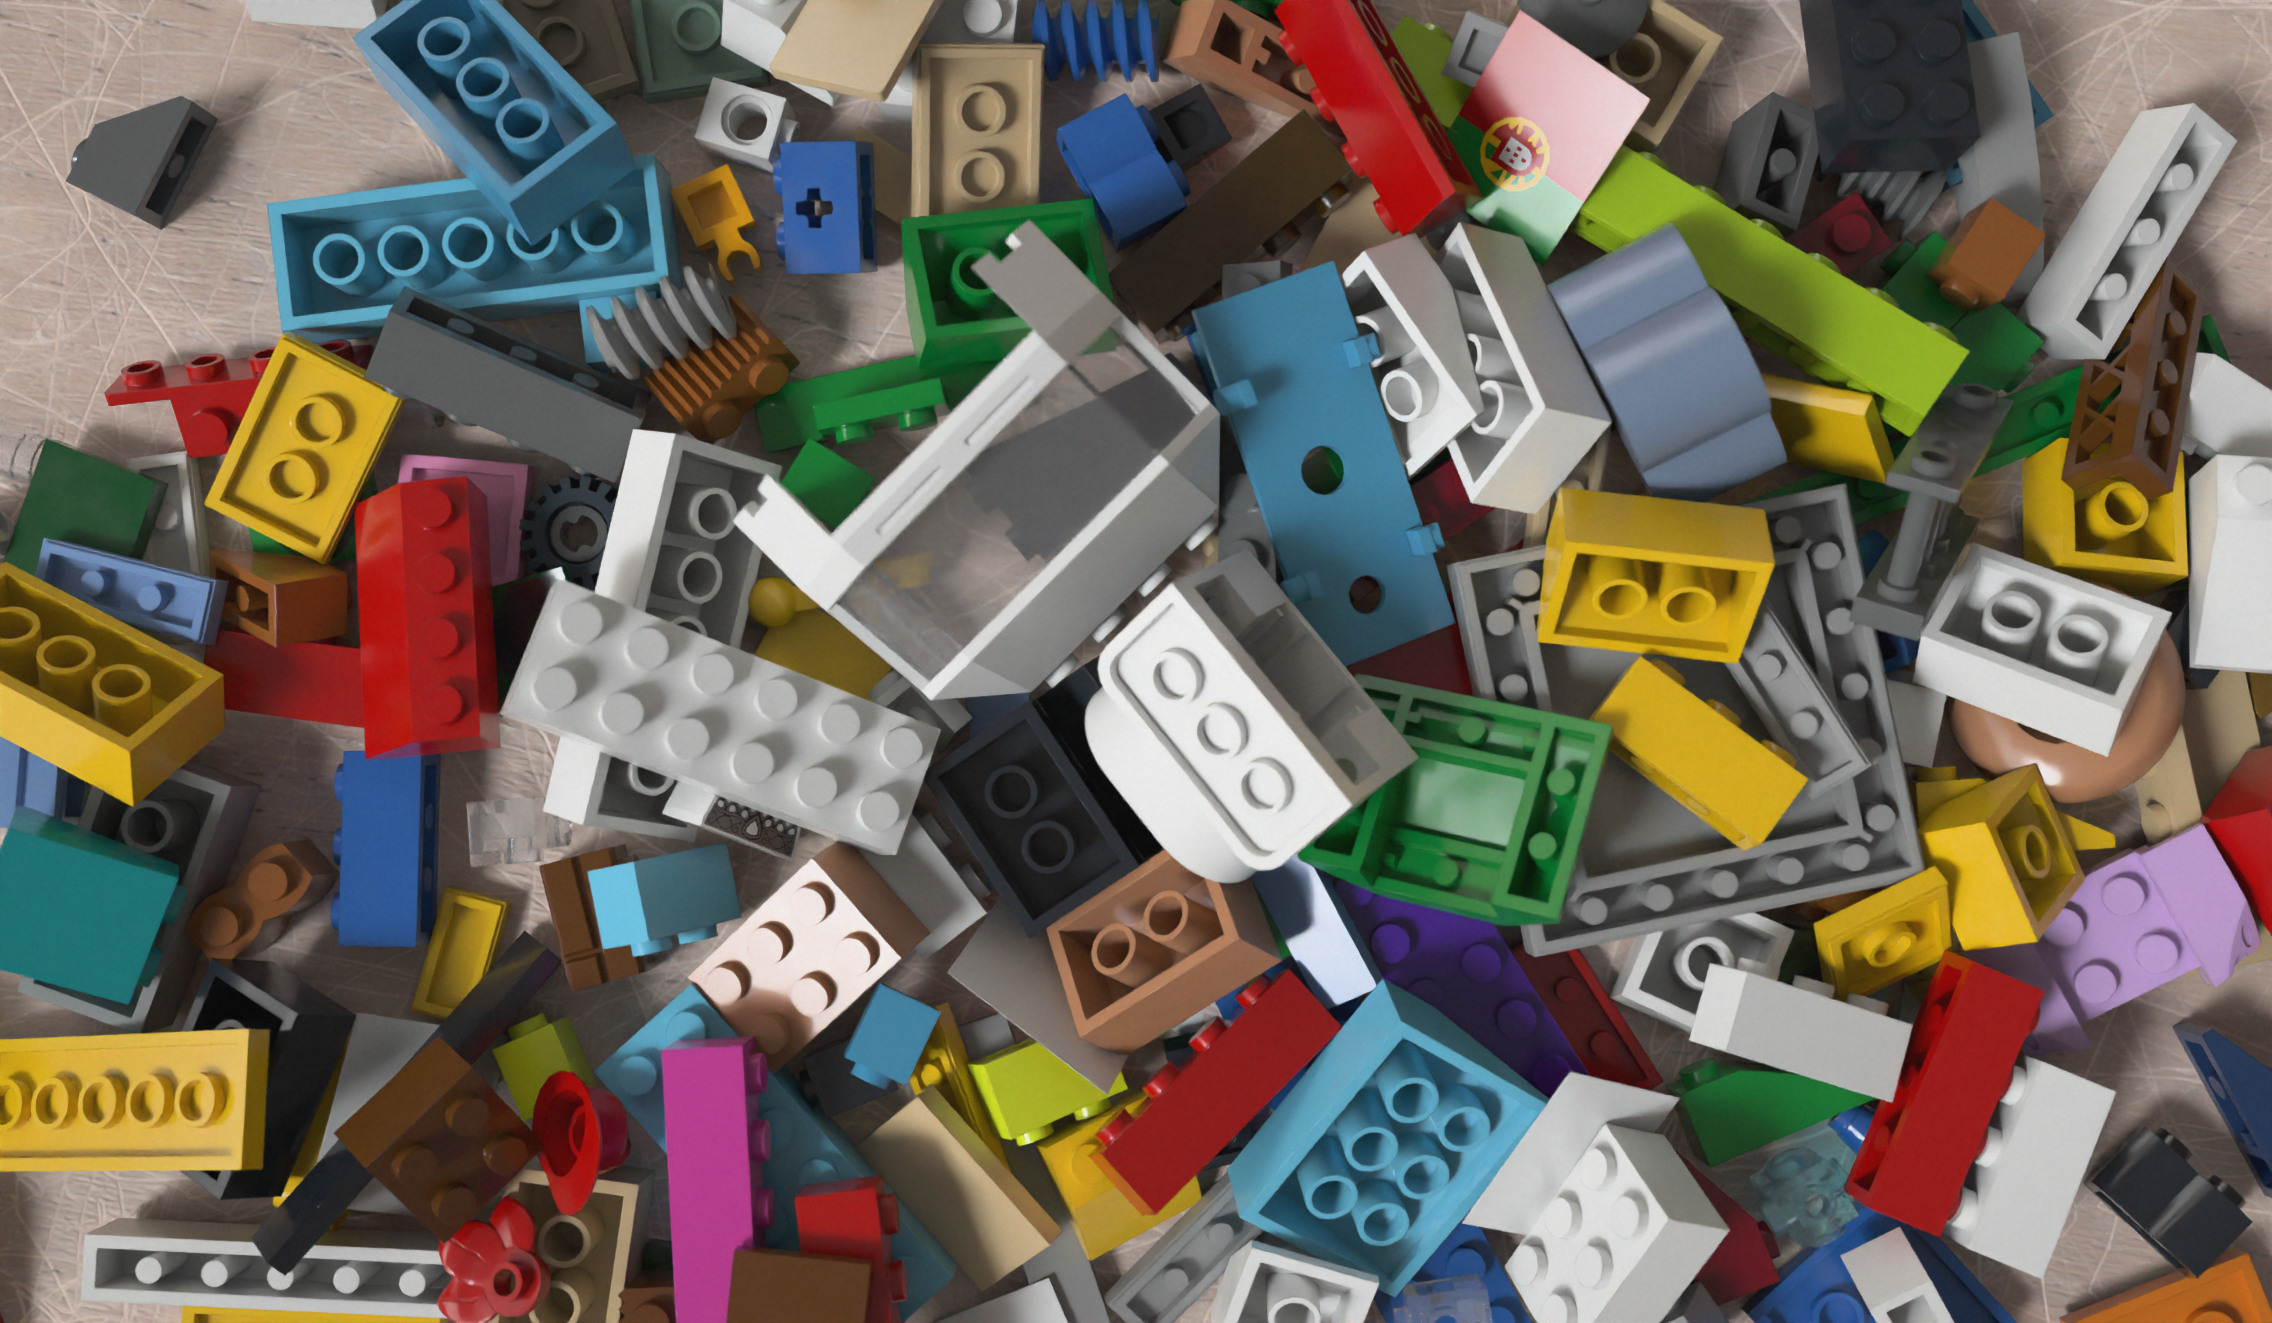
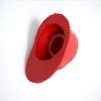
M564 1070L549 1076L540 1088L533 1109L532 1131L546 1145L537 1154V1157L546 1173L554 1201L561 1213L572 1216L581 1211L590 1199L598 1176L621 1167L627 1161L631 1150V1142L628 1137L627 1113L622 1101L611 1091L588 1086L574 1072Z

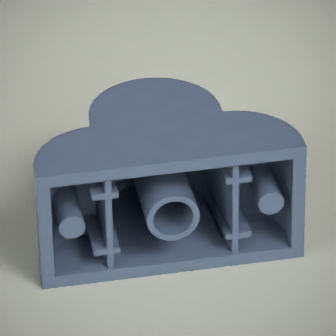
M1668 222L1546 285L1650 497L1704 503L1787 462L1784 446L1769 413L1772 411L1771 401L1755 361L1726 306L1715 290L1708 286L1691 251L1672 223Z

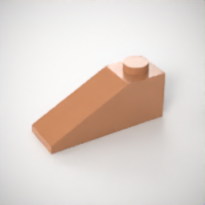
M1230 0L1182 1L1160 61L1213 89L1289 118H1293L1304 109L1321 130L1339 137H1346L1338 122L1334 120L1329 123L1316 107L1310 95V89L1316 86L1305 64L1297 67L1285 52L1278 38V34L1283 31L1282 29Z

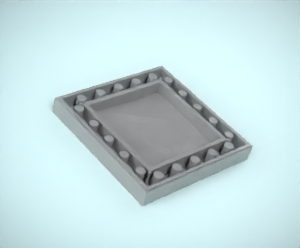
M1846 484L1738 505V507L1764 509L1775 565L1764 594L1874 765L1811 800L1803 787L1763 843L1743 851L1620 758L1608 751L1560 924L1520 925L1525 952L1533 957L1549 955L1899 883L1925 871L1877 632L1874 628L1849 621L1855 596L1866 579ZM1546 545L1447 565L1473 697L1588 720L1627 667L1639 656H1642L1649 662L1652 659L1661 660L1677 670L1686 680L1683 687L1704 703L1711 699L1729 708L1741 720L1738 728L1757 742L1761 743L1763 740H1768L1775 743L1724 662L1537 642V625Z

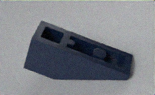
M2185 1021L2172 1027L2263 1194L2272 1198V1070L2212 1028Z

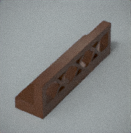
M2168 257L2165 259L2105 359H2084L2061 480L2072 490L2121 474L2148 500L2173 492L2206 294ZM2130 335L2129 345L2109 365V356ZM2119 384H2122L2121 393L2099 414L2100 404ZM2112 433L2110 452L2090 459L2093 451Z

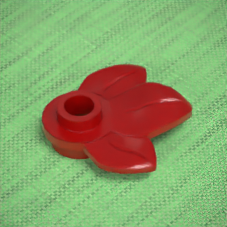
M504 1196L494 1209L489 1223L470 1219L445 1244L439 1240L441 1262L444 1269L453 1279L439 1296L437 1306L442 1314L456 1323H488L498 1314L505 1317H520L532 1312L546 1298L550 1289L551 1277L546 1263L535 1253L537 1225L530 1210L517 1199L511 1196ZM514 1273L516 1277V1286L512 1292L511 1277Z

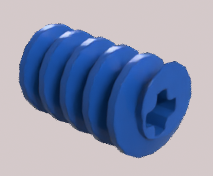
M1045 0L1036 1L1032 14V43L1045 45L1044 68L1050 82H1057L1059 80L1064 63L1069 64L1075 82H1082L1084 80L1090 63H1094L1101 82L1109 80L1115 63H1119L1126 82L1134 81L1140 64H1145L1151 82L1159 81L1160 13L1158 18H1153L1147 0L1138 1L1132 18L1127 17L1122 0H1113L1107 18H1102L1096 0L1087 1L1082 17H1076L1070 0H1062L1056 17L1050 16Z

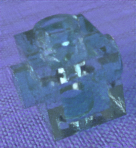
M1804 1145L1798 1148H1789L1774 1155L1764 1164L1763 1169L1748 1177L1761 1200L1755 1203V1207L1761 1218L1770 1228L1772 1234L1776 1238L1784 1234L1802 1249L1809 1245L1811 1247H1821L1835 1241L1845 1232L1846 1227L1844 1224L1859 1216L1848 1197L1849 1194L1843 1189L1848 1175L1834 1157L1826 1160ZM1817 1193L1816 1197L1806 1202L1809 1196Z

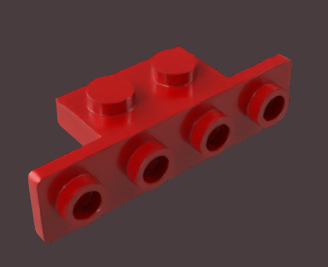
M332 340L318 345L366 371L374 353L372 345L352 346L348 340ZM276 347L257 350L251 353L248 358L225 360L224 355L212 353L194 357L185 362L184 365L162 367L161 362L156 360L133 363L121 370V375L104 394L108 406L171 400L188 457L227 454Z

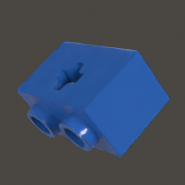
M862 141L780 142L781 157H777L774 161L773 180L777 194L783 197L784 222L778 224L776 246L780 259L785 260L786 274L877 272L873 143ZM832 201V214L816 215L815 202Z

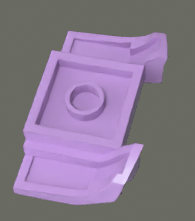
M2198 823L2150 848L2146 845L2136 850L2128 848L2082 871L2086 880L2038 942L1964 951L1959 942L1958 947L1965 958L2045 991L2039 1004L2040 1018L2033 1033L2024 1039L2021 1050L2026 1056L2036 1057L2056 1051L2076 1052L2091 1048L2092 1045L2081 1024L2196 968L2204 983H2208L2216 988L2234 973L2235 965L2245 957L2251 956L2262 942L2244 894L2203 824Z

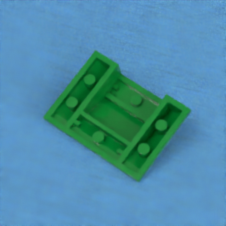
M1355 673L1354 679L1419 758L1382 785L1359 807L1345 816L1325 834L1298 852L1297 858L1306 864L1380 896L1503 926L1560 924L1613 737V725Z

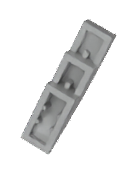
M2017 31L1969 42L1967 44L1981 137L1958 159L1963 182L1952 187L1960 223L1969 211L1992 197L2044 232L2038 148L2032 99L2020 32ZM2044 239L2005 298L1999 301L2001 304L2025 299L2030 294L2044 271Z

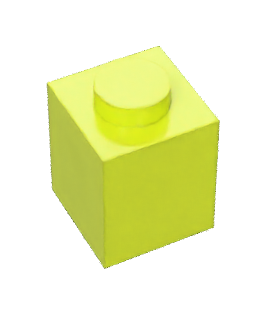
M544 1013L508 1028L507 1031L512 1041L492 1050L523 1122L533 1118V1109L540 1088L549 1076L560 1070L574 1072L588 1086H598L568 1016L548 1024Z

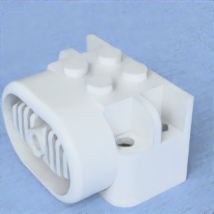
M1249 549L1172 582L1121 631L1100 655L1098 672L1102 687L1089 701L1085 713V730L1091 751L1102 771L1174 859L1195 874L1220 883L1240 882L1251 877L1258 870H1272L1282 865L1325 834L1345 816L1359 807L1382 785L1419 758Z

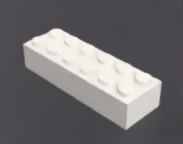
M633 429L595 593L740 650L749 611L748 598L752 587L755 585L762 550L733 521L740 511L752 500L759 507L763 506L767 498L758 490V487L769 474H773L779 480L782 466L675 433ZM560 737L544 803V812L584 826L695 842L698 827L662 814L666 802L678 783L677 780Z
M558 579L549 591L500 713L506 717L875 855L897 854L941 732L939 728L562 579Z

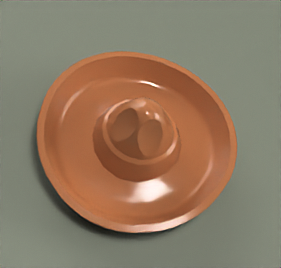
M2073 577L2084 582L2135 599L2127 595L2126 593L2114 587H2111L2105 583H2101L2091 579ZM2165 630L2132 710L2108 757L1946 695L1944 707L1951 731L1958 745L1972 764L1988 779L1993 781L2022 766L2036 764L2052 803L2071 804L2092 801L2116 793L2136 782L2152 769L2167 751L2178 731L2185 706L2186 687L2176 645L2168 631Z

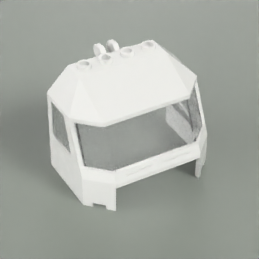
M1030 220L1020 226L1006 240V243L1014 251L1000 263L988 253L972 266L1033 329L1013 352L833 534L773 474L767 475L758 487V490L767 498L763 506L759 507L752 500L740 511L733 521L803 592L919 688L930 700L1032 692L1043 680L1054 688L1080 662L1072 652L1089 635L1099 643L1126 616L1125 613L1128 611L1124 600L1135 589L1146 597L1172 571L1164 561L1182 543L1192 551L1219 524L1211 516L1219 507V410Z

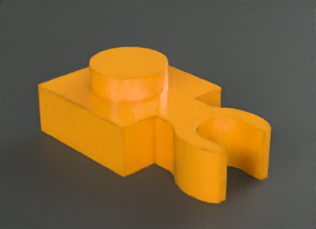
M728 164L670 190L699 251L702 253L715 246L718 247L717 263L719 270L731 285L735 286L738 284L731 272V263L738 256H749L755 270L759 274L764 271V263L761 256L742 237L743 233L758 227V224Z

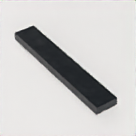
M524 930L403 1068L437 1036L472 1066L561 965L562 960ZM339 1139L251 1237L266 1263L283 1275L293 1270L374 1178Z

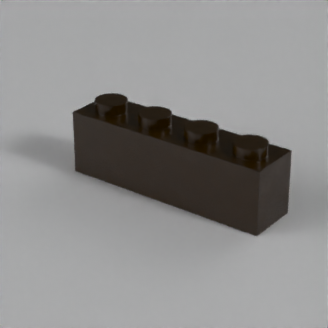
M1303 109L1109 272L1111 288L1159 345L1168 337L1177 342L1187 336L1196 326L1191 311L1208 305L1218 295L1222 298L1223 265L1259 262L1267 254L1274 260L1286 253L1301 238L1302 233L1298 230L1299 227L1316 213L1322 218L1329 216L1350 197L1352 192L1348 189V186L1353 183V169L1343 154Z

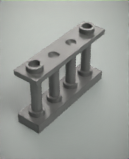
M1961 383L1958 386L1949 384L1946 386L1888 471L1885 485L1910 491L1901 526L1855 596L1849 621L1915 641L1919 640L1974 542L1980 518L1966 515L1963 509L1960 508L1964 490L2009 417L2014 403L2013 400L1998 397L1996 390L1982 384Z

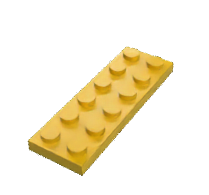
M239 1029L0 1039V1172L263 1169L270 1030Z

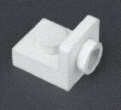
M893 670L886 675L868 694L873 703L893 711L898 709L901 714L941 729L935 746V750L940 755L959 739L973 718L955 698L930 700L907 678L901 676L897 670Z

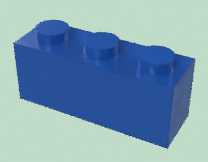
M344 751L343 763L338 765L334 780L336 798L339 802H342V827H339L335 832L332 848L334 862L337 866H340V891L335 893L331 904L332 926L335 930H339L338 946L418 947L430 943L437 918L441 754L369 761L365 759V751Z

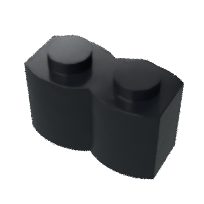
M2147 1127L2136 1128L2083 1183L2100 1201L2132 1227L2174 1268L2187 1278L2198 1279L2252 1223L2240 1210L2246 1202L2234 1188L2221 1178L2212 1175L2206 1180L2186 1162L2192 1156V1153L2171 1133L2163 1128H2159L2155 1133Z

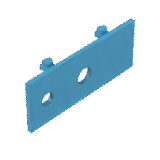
M1334 260L1191 311L1218 387L1214 391L1216 406L1223 416H1228L1285 580L1280 583V588L1345 667L1456 623L1433 556L1437 549L1446 546L1438 522L1426 526L1422 524L1368 364L1380 359L1382 355L1374 333L1359 337ZM1318 446L1331 448L1339 455L1343 462L1344 474L1342 482L1336 490L1326 495L1314 493L1306 486L1302 479L1301 467L1303 459L1309 451ZM1361 576L1372 577L1377 581L1381 589L1379 605L1375 610L1367 614H1361L1356 611L1349 600L1350 587Z

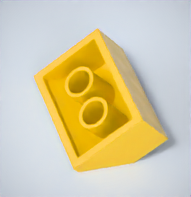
M1561 487L1546 539L1537 642L1738 664L1775 565L1764 509Z

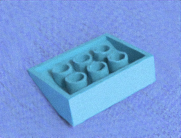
M1382 978L1228 1167L1227 1171L1239 1217L1321 1260L1378 1276L1379 1286L1377 1289L1395 1298L1476 1204L1550 1099L1435 1007Z

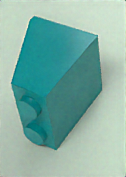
M17 804L0 847V970L129 1005L136 985L149 988L156 973L163 950L152 947L160 924L165 923L173 926L182 907L187 887L177 885L179 865L40 811Z

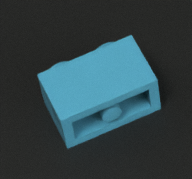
M727 842L588 871L603 949L631 945L633 957L656 953L672 948L670 938L672 935L678 934L680 944L718 936L716 924L742 917Z

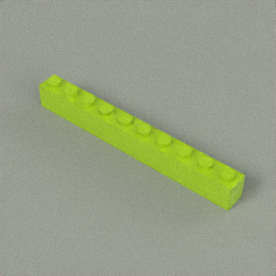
M1405 15L1391 35L1443 127L1448 132L1474 87L1441 74L1454 43L1452 38L1443 29L1434 24L1426 23L1421 25ZM1623 144L1568 227L1572 232L1605 252L1610 253L1668 222L1672 223L1687 244L1708 286L1712 287L1718 294L1743 336L1826 386L1872 394L1880 419L1909 437L1914 434L1970 352L1960 346L1957 338L1943 326L1932 322L1922 323L1901 311L1898 303L1884 291L1873 287L1863 288L1841 275L1838 266L1827 257L1817 253L1806 254L1784 241L1782 234L1768 222L1760 219L1749 220L1728 208L1725 200L1714 190L1702 185L1693 187L1671 174L1667 164L1657 156L1648 152H1640L1638 154Z

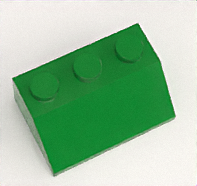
M1093 199L902 218L901 231L906 311L917 368L924 369L1006 359L1033 331L972 268L975 263L988 253L999 263L1014 250L1006 243V240L1028 220L1037 226L1115 305ZM1113 325L1107 328L1086 349L1104 347Z

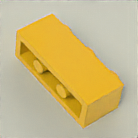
M1639 656L1627 667L1588 720L1613 725L1614 733L1609 747L1611 753L1743 851L1761 845L1809 779L1794 769L1797 761L1785 749L1768 740H1763L1759 743L1738 728L1741 720L1729 708L1711 699L1704 703L1685 689L1683 686L1686 680L1673 667L1658 659H1652L1649 662L1642 656Z

